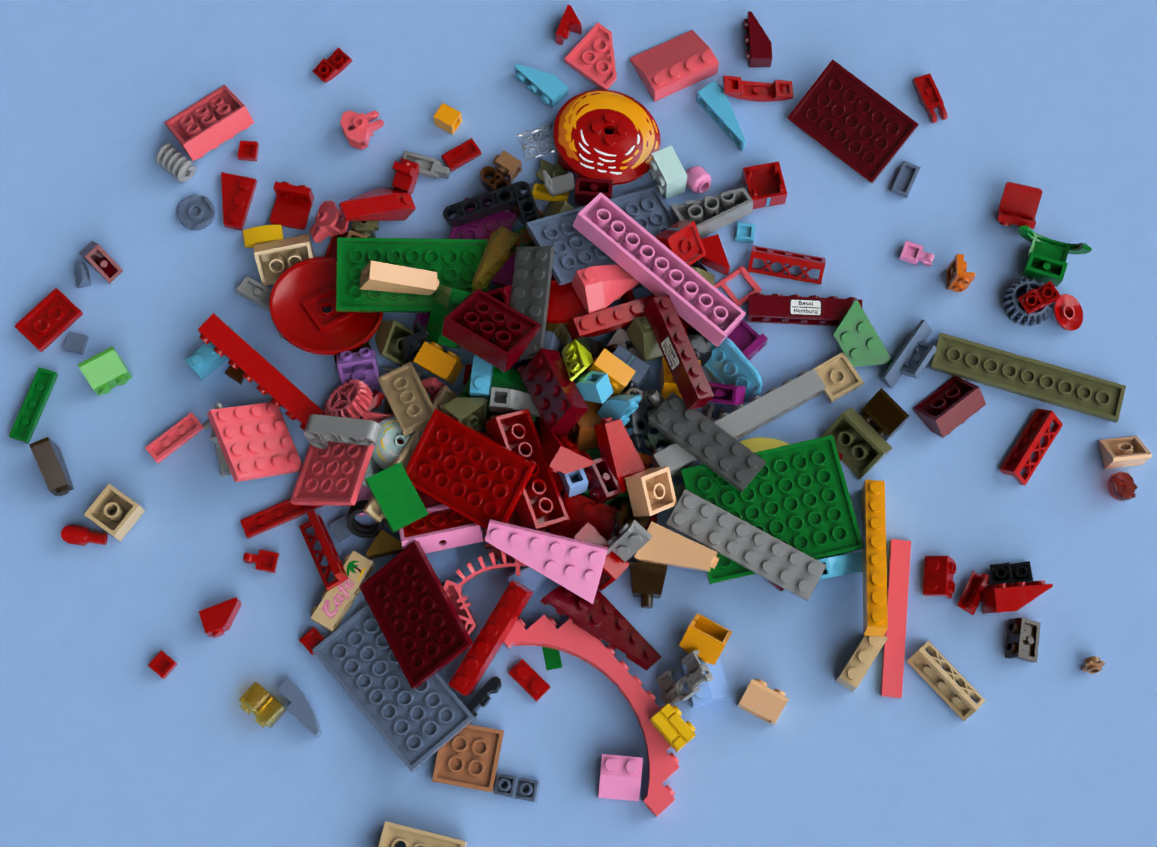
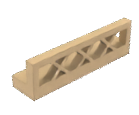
M929 641L907 660L963 721L976 712L986 701ZM970 696H972L977 701V703H975Z

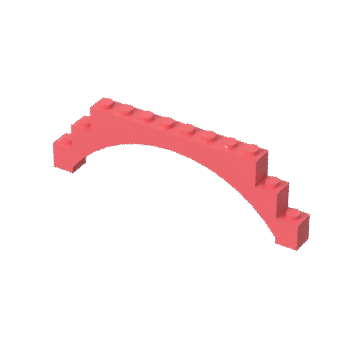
M544 614L526 630L527 625L519 617L503 642L508 649L512 646H540L576 656L603 673L616 685L629 702L642 729L648 754L649 784L647 797L643 800V803L655 817L660 815L675 801L673 797L675 795L674 791L668 785L664 787L662 783L680 767L677 757L672 752L670 754L667 753L671 746L650 722V719L664 706L659 707L655 703V696L649 690L646 692L641 687L643 683L636 675L632 677L629 674L628 666L622 660L618 661L614 657L616 653L609 645L606 647L601 642L602 638L598 640L575 625L571 618L557 629L558 624L551 616L547 618Z

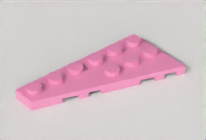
M490 519L485 537L486 542L588 602L594 603L608 547Z

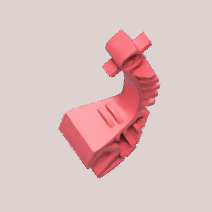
M501 551L503 564L497 565L495 553L491 552L489 556L493 566L486 567L483 557L480 556L478 560L482 569L475 571L470 561L466 565L472 574L465 577L458 568L455 572L463 580L459 584L446 580L443 588L469 636L477 629L478 624L469 608L471 603L466 602L468 597L463 596V586L469 580L484 572L500 568L515 567L516 575L521 576L520 567L527 565L515 559V563H507V553Z

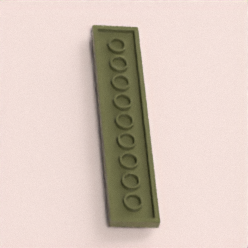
M941 332L938 335L935 346L937 351L934 353L930 365L932 370L1116 423L1119 420L1126 389L1125 385Z

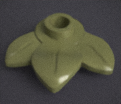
M541 160L540 171L536 172V176L544 182L543 170H546L550 178L565 175L568 171L564 170L558 161L553 165L545 160Z

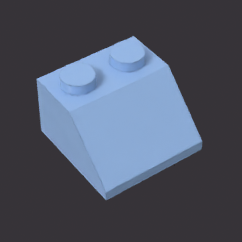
M718 658L715 665L707 664L700 660L701 665L706 664L709 668L713 681H705L698 686L700 691L689 698L692 708L731 697L720 659ZM683 665L681 667V672L684 677L685 675H688L686 672L688 671L686 665ZM685 682V686H686V689H687V692H688V691H689V686H688V684Z

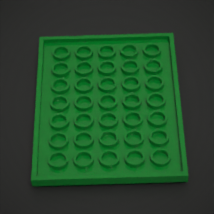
M833 435L755 452L756 455L766 461V464L742 493L704 464L681 469L686 490L816 560L864 548ZM719 553L717 555L719 561L715 569L711 568L710 572H706L709 585L756 574Z

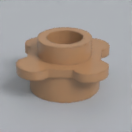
M1096 656L1084 659L1085 666L1082 667V671H1088L1091 674L1098 673L1102 670L1105 662Z

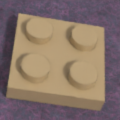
M843 352L814 368L826 386L824 394L830 403L857 389L864 383Z

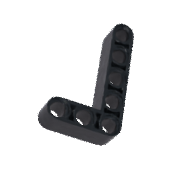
M524 181L449 205L443 211V216L450 227H458L519 206L525 226L527 222L541 219L530 186ZM527 190L524 195H519L520 191ZM504 196H509L508 200L502 201ZM492 202L489 207H484L485 203ZM528 206L533 207L530 211H524ZM469 208H474L473 212L466 213ZM457 214L455 218L449 219L450 215Z

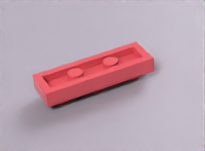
M191 412L145 448L153 459L160 463L202 431L204 427Z

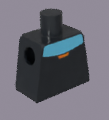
M646 402L638 403V409L629 416L630 421L624 426L636 450L643 448L641 438L650 432Z

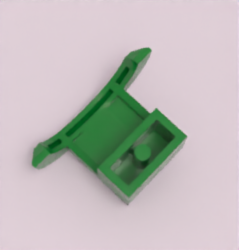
M1027 225L1020 226L1018 229L1019 234L1031 242L1021 276L1030 279L1034 277L1036 281L1041 280L1043 283L1052 281L1056 287L1063 281L1068 264L1066 263L1068 254H1086L1092 251L1091 247L1086 243L1071 244L1052 240L1035 233Z

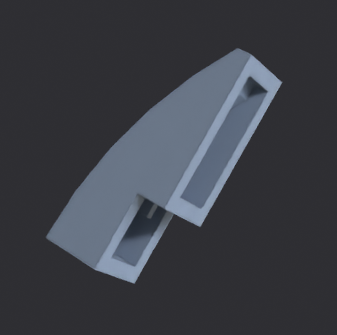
M287 677L276 689L291 702L286 710L315 735L320 737L322 735L320 725L311 704L302 691Z

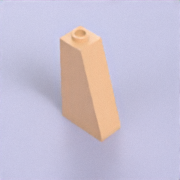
M370 261L361 271L359 289L431 295L438 289L439 279H437V272Z
M652 521L647 529L652 535L651 539L634 556V558L643 562L710 572L711 568L715 569L719 561L716 551Z

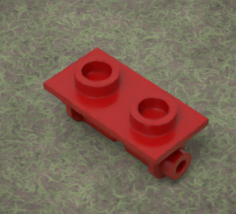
M972 571L957 606L974 615L981 600V591L986 589L989 583V576L984 573L979 575Z

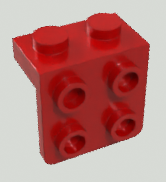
M285 181L281 183L275 182L273 189L277 197L271 213L270 223L292 229L305 230L314 201L312 190L305 185L295 186Z
M1007 182L996 214L997 221L1000 222L999 224L1004 226H1011L1013 224L1017 225L1018 228L1027 225L1034 229L1036 225L1035 216L1042 196V190L1032 186Z

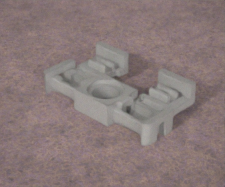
M699 650L692 651L681 660L682 664L686 665L688 669L686 671L688 675L675 682L672 680V675L675 673L673 669L666 671L656 679L664 693L660 694L661 701L665 702L664 707L668 703L673 706L678 701L688 700L700 691L698 686L703 682L713 681L709 668L706 664L701 665L697 657L700 653ZM685 682L689 686L688 693H686L683 688Z

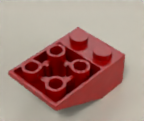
M1045 580L987 585V589L981 591L983 614L1017 611L1052 588L1053 584H1045Z

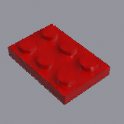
M55 288L14 327L42 353L78 320L83 313L63 293Z

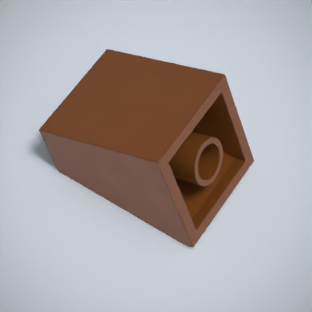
M584 400L588 410L567 434L570 440L579 445L577 448L580 452L599 447L594 424L601 422L600 419L602 418L597 413L603 404Z

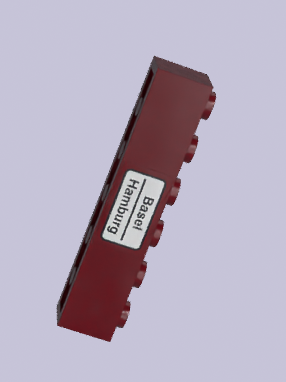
M762 293L749 294L747 301V322L839 326L841 319L848 312L852 302L856 299L862 307V300L855 297L838 299L836 296L820 298L816 295L801 297L797 294L782 296L781 294L763 295Z
M670 296L653 297L643 311L687 410L704 407L714 397V394Z

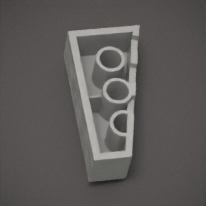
M743 187L722 192L718 196L711 197L709 195L697 201L689 200L680 205H677V203L670 205V211L677 222L680 220L695 221L700 238L753 213V200Z

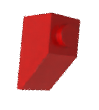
M716 234L701 239L707 254L700 259L701 264L721 274H729L730 265L719 235Z
M235 597L198 611L205 633L213 638L224 635V632L230 629L242 605L241 601Z

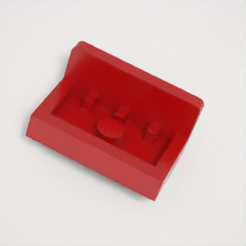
M925 556L924 596H945L948 599H952V594L955 592L953 576L956 573V563L949 556Z

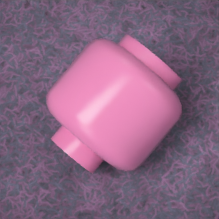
M695 166L686 171V186L692 192L704 193L710 188L711 177L702 167Z

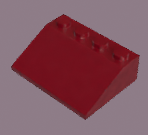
M478 288L444 318L442 335L503 372H506L518 361L540 330L541 324Z

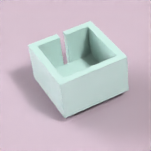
M672 145L652 153L651 161L649 162L651 167L649 174L651 179H655L656 183H658L656 187L660 195L663 194L665 200L684 193L686 190L687 174Z

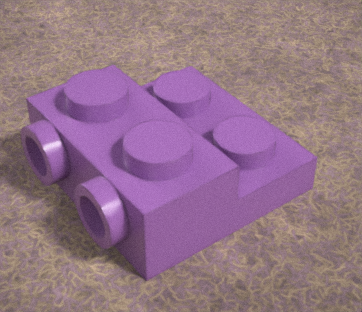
M362 348L359 352L343 351L340 355H337V367L342 385L345 381L349 382L352 379H359L366 383L371 390L381 389L377 380L380 375L375 349Z

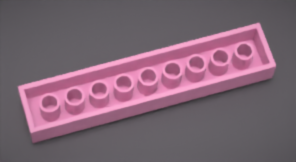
M601 192L577 214L572 225L577 231L656 297L669 295L677 314L716 347L728 337L746 315L741 308Z

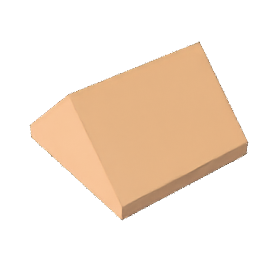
M1138 436L1099 440L1104 469L1143 465L1152 457L1151 452Z

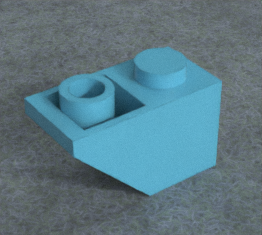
M615 395L604 402L597 414L601 418L612 416V419H621L625 426L630 421L629 416L638 409V403L642 397L640 395Z

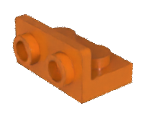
M956 254L946 269L947 289L962 292L971 284L975 278V273L966 272L967 262L964 261V254Z

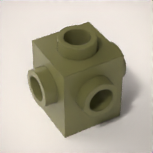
M352 221V231L366 235L367 238H376V231H379V221Z

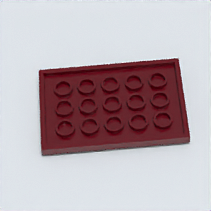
M833 59L787 117L789 121L872 184L919 126L917 122Z
M418 541L412 542L359 586L412 689L419 687L474 644Z

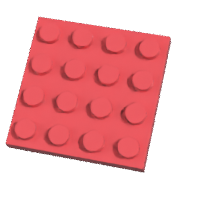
M272 402L212 409L207 413L234 482L301 472L303 466L280 409Z
M329 441L327 448L320 449L310 444L290 502L294 505L355 506L375 445L366 446Z

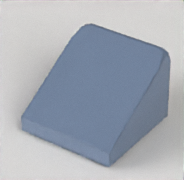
M79 262L74 272L77 288L91 286L89 270L83 262Z

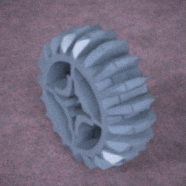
M1024 277L1022 280L1017 279L1015 283L1013 282L1009 285V288L1005 291L1006 295L1003 296L1005 301L1003 307L1007 308L1005 314L1011 313L1010 320L1016 318V324H1019L1021 321L1023 326H1027L1029 323L1032 327L1035 324L1040 325L1053 313L1054 303L1043 307L1040 312L1027 314L1019 300L1015 299L1017 292L1023 291L1022 295L1034 288L1036 290L1041 287V280L1035 282L1033 277L1029 281L1027 277Z

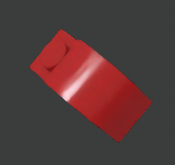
M401 158L400 163L395 161L392 167L396 174L391 186L412 194L419 175V164Z

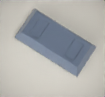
M903 161L890 192L907 198L921 167Z

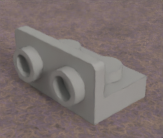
M635 520L629 525L626 523L619 530L620 534L618 536L613 535L607 541V555L613 551L626 562L651 539L652 535Z

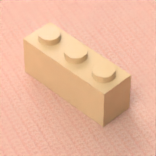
M863 636L836 681L853 692L860 684L888 638L885 636Z

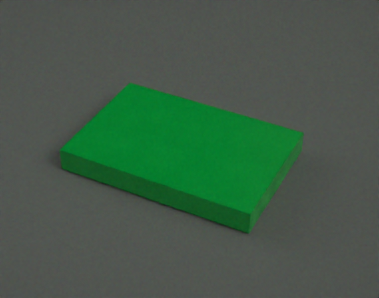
M401 462L365 479L392 533L428 515Z

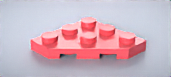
M597 23L564 58V63L601 90H608L617 80L612 32L600 23Z

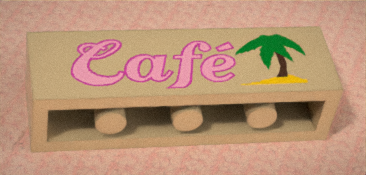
M354 550L343 561V567L349 579L329 591L325 589L322 594V601L319 605L316 604L311 612L313 622L332 633L338 628L361 591L359 586L369 578L376 567L373 561Z

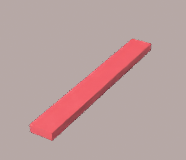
M890 540L887 587L888 629L884 635L888 639L883 649L881 696L900 699L902 698L911 555V541Z

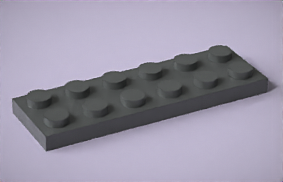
M552 246L516 247L510 307L541 324L540 330L518 360L531 361L537 352L544 348L554 248Z
M673 392L649 418L648 423L741 493L766 464V461L696 409L687 410L683 399Z

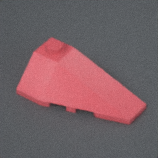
M618 264L592 266L578 270L571 283L588 314L606 309L612 302L620 299L624 293L640 284Z

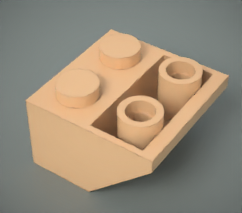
M752 679L738 707L774 725L789 698L785 697L786 694L775 688L772 690L768 688L766 682L760 679H756V681Z

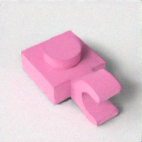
M906 241L899 259L914 265L921 261L924 265L931 266L935 255L923 252L924 246Z

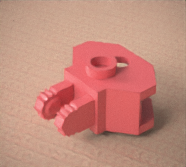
M348 110L342 114L340 125L351 147L359 150L368 147L373 132L385 124L381 119L369 124V122L378 118V111L375 110L364 115V113L358 114Z
M324 201L319 207L317 216L314 218L316 223L309 232L313 236L314 242L321 243L328 235L331 238L334 235H343L347 231L350 221H344L341 210L337 209L335 202Z

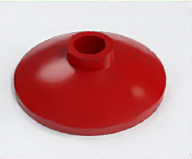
M1061 295V298L1054 302L1053 311L1055 319L1063 329L1067 331L1077 330L1083 322L1082 307L1072 295Z

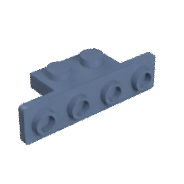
M921 320L911 336L883 374L882 378L889 388L895 386L901 375L917 379L937 351L935 345L925 343L932 332L926 320Z

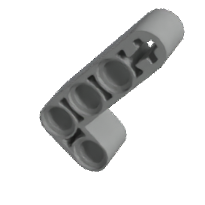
M311 414L308 418L304 435L312 446L320 449L327 448L329 441L374 446L381 425L371 420Z

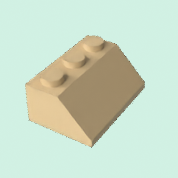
M309 234L254 245V256L261 282L264 286L274 285L281 274L296 263L315 258Z

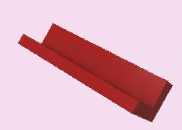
M752 245L748 272L821 285L826 261L822 257ZM754 258L761 259L765 263L761 268L752 267ZM778 262L781 263L783 269L778 272L773 271L770 265ZM794 265L799 266L802 272L794 275L791 274L789 268ZM811 269L820 270L818 279L811 278L807 272Z
M1037 408L999 468L1003 474L1014 476L1021 485L1025 486L1063 426L1053 411ZM1053 422L1055 425L1050 431V424ZM1044 436V443L1040 446V440ZM1034 452V459L1031 462V454ZM1025 467V473L1022 477L1020 472Z
M313 509L307 513L309 521L300 525L299 528L324 586L329 591L349 578L322 517ZM312 526L315 531L314 535H309L306 529ZM317 540H319L322 547L320 551L314 549ZM323 556L327 558V567L321 565ZM330 571H332L337 579L329 583L328 576Z

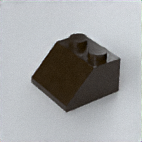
M882 388L859 413L885 441L900 430L909 417Z

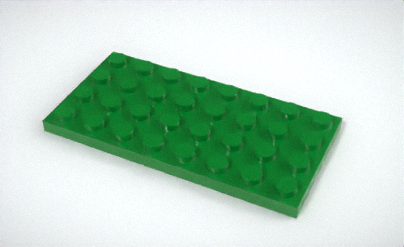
M337 237V312L431 313L436 291L431 295L359 289L361 271L370 261L437 272L439 285L474 293L478 288L484 292L488 291V239Z

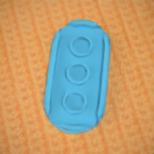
M726 338L718 347L710 342L712 354L704 366L718 383L745 386L744 402H749L758 396L762 389V378L757 369L733 341Z

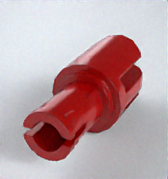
M69 525L62 529L61 538L63 541L74 545L86 546L88 543L106 545L108 533L94 532L87 526Z

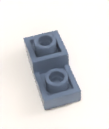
M497 773L493 794L537 802L540 781Z

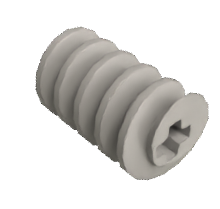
M169 143L162 146L157 153V163L172 174L173 177L177 178L179 182L189 181L196 172L197 167L192 166L193 163L187 161V157H182V153L177 152V149L172 148V145Z

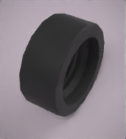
M369 500L356 502L355 506H351L348 511L347 527L350 532L361 538L377 536L385 523L384 517L381 522H376L372 525H363L355 520L357 514L365 513L363 509Z

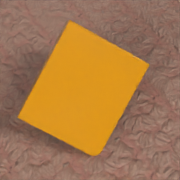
M445 103L441 104L433 116L434 124L452 135L462 123L461 112Z

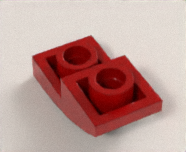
M337 48L327 60L324 58L312 72L324 83H327L341 73L353 60L340 48Z
M1049 281L1036 290L1034 288L1020 296L1018 300L1026 313L1030 314L1060 299L1061 295L1052 281Z

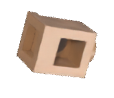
M506 151L497 155L493 160L496 170L502 176L506 175L510 183L522 171L521 161Z

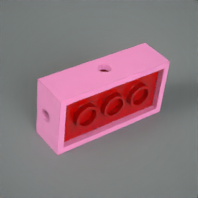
M444 504L427 507V516L399 530L403 550L412 542L418 541L425 554L483 542L481 526Z

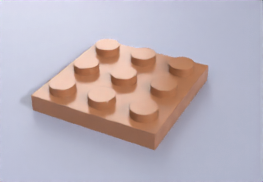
M468 724L438 750L432 782L493 793L504 731Z

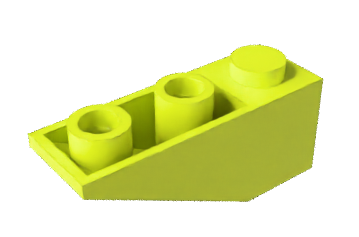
M576 339L568 343L563 348V351H561L571 381L594 362L591 353Z

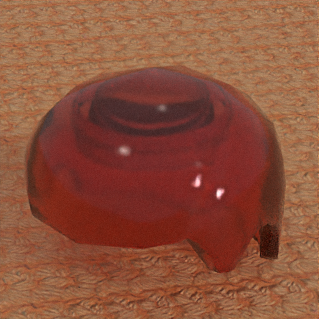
M1120 471L1109 477L1107 489L1114 499L1126 501L1136 497L1134 493L1138 486L1128 473Z

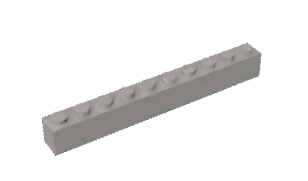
M815 369L810 371L804 370L794 380L789 378L779 388L772 387L769 389L766 395L762 397L758 395L751 399L749 404L737 406L734 412L722 414L714 423L738 440L818 397L824 392L826 386ZM674 441L665 449L661 447L655 450L650 460L653 467H669L671 476L699 461Z

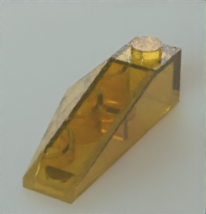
M503 226L497 231L492 232L472 281V293L478 288L482 290L487 287L490 280L495 277L513 253L516 254V247H519L520 242L519 235Z

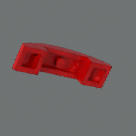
M723 76L724 94L737 99L757 102L793 99L792 81L775 80L773 83L741 81V77Z

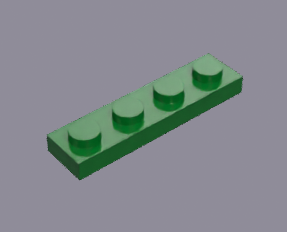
M38 368L9 434L11 439L29 444L57 380L58 374L56 372Z

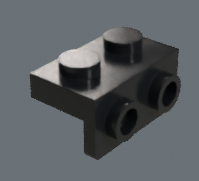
M419 321L415 323L414 334L403 338L401 359L404 363L414 362L413 360L424 341L427 342L428 331L425 327H422Z

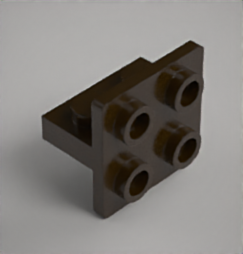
M628 497L626 502H622L620 511L616 512L614 522L617 523V527L614 529L613 535L618 536L621 527L626 523L629 525L634 520L645 529L650 521V516H633Z

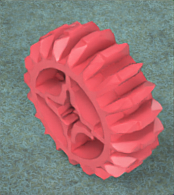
M352 379L349 382L345 381L343 385H339L337 389H334L332 394H329V399L325 401L324 412L326 416L359 419L363 417L365 412H368V407L372 405L373 393L369 386L359 379Z

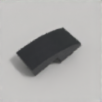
M1030 561L990 565L993 585L1033 581Z

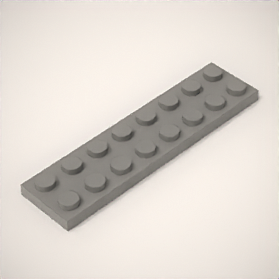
M686 489L666 523L667 526L806 601L809 600L827 566Z

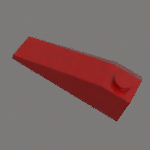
M377 188L339 203L344 221H405L416 209L410 193L396 188Z

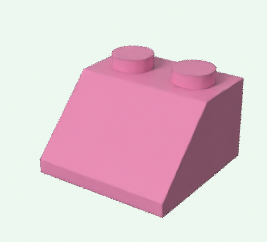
M602 754L598 798L639 802L643 758Z

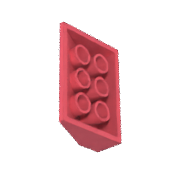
M693 30L630 58L632 65L654 102L717 74L719 65L711 48Z
M223 85L164 123L187 155L194 161L203 157L210 150L216 149L226 140L232 139L242 130H246L254 121L245 105L226 85Z

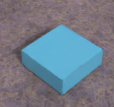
M737 222L735 242L753 244L756 224Z

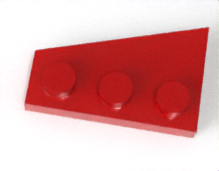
M221 172L223 224L225 228L243 231L257 180Z

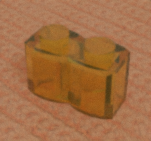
M256 681L239 699L242 703L240 707L248 714L252 712L257 717L255 721L263 728L265 726L271 728L287 711L278 700Z

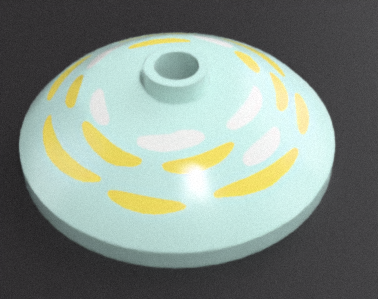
M395 417L387 418L379 423L381 428L372 453L374 462L383 470L392 466L411 434L404 436ZM397 439L403 440V444H398Z

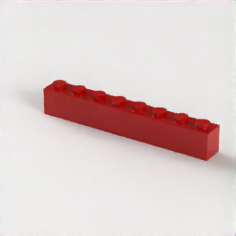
M214 313L197 329L201 334L199 338L204 343L208 344L210 342L215 347L213 350L220 357L223 355L229 359L227 363L235 370L239 368L243 372L242 376L249 383L255 382L258 385L256 389L264 396L268 394L272 398L270 401L277 408L283 407L286 410L285 415L292 421L296 419L301 424L299 427L303 431H305L311 414L326 415L322 409Z

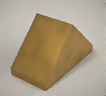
M381 530L367 550L366 556L370 560L398 554L403 551L402 543L384 530Z

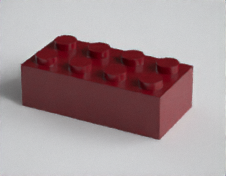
M541 348L519 375L548 432L567 435L587 412L588 407L574 380H570L566 365L559 352Z

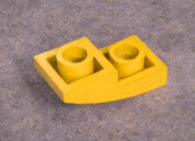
M264 225L242 231L244 248H254L256 244L284 239L281 225Z

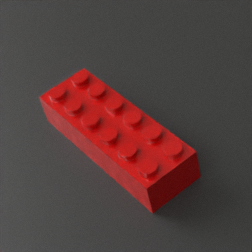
M529 409L497 416L487 422L485 426L491 440L536 464L515 507L522 527L541 531L569 519L552 471L548 469V464L543 458L542 444Z

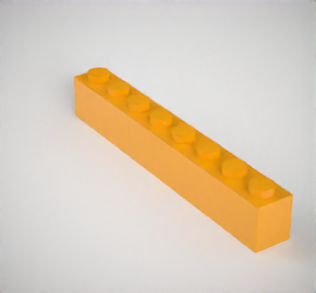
M865 480L861 489L862 542L864 546L862 549L863 635L884 637L888 629L885 481Z

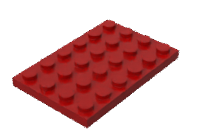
M435 409L405 471L416 489L487 530L490 519L508 523L536 464L444 412Z

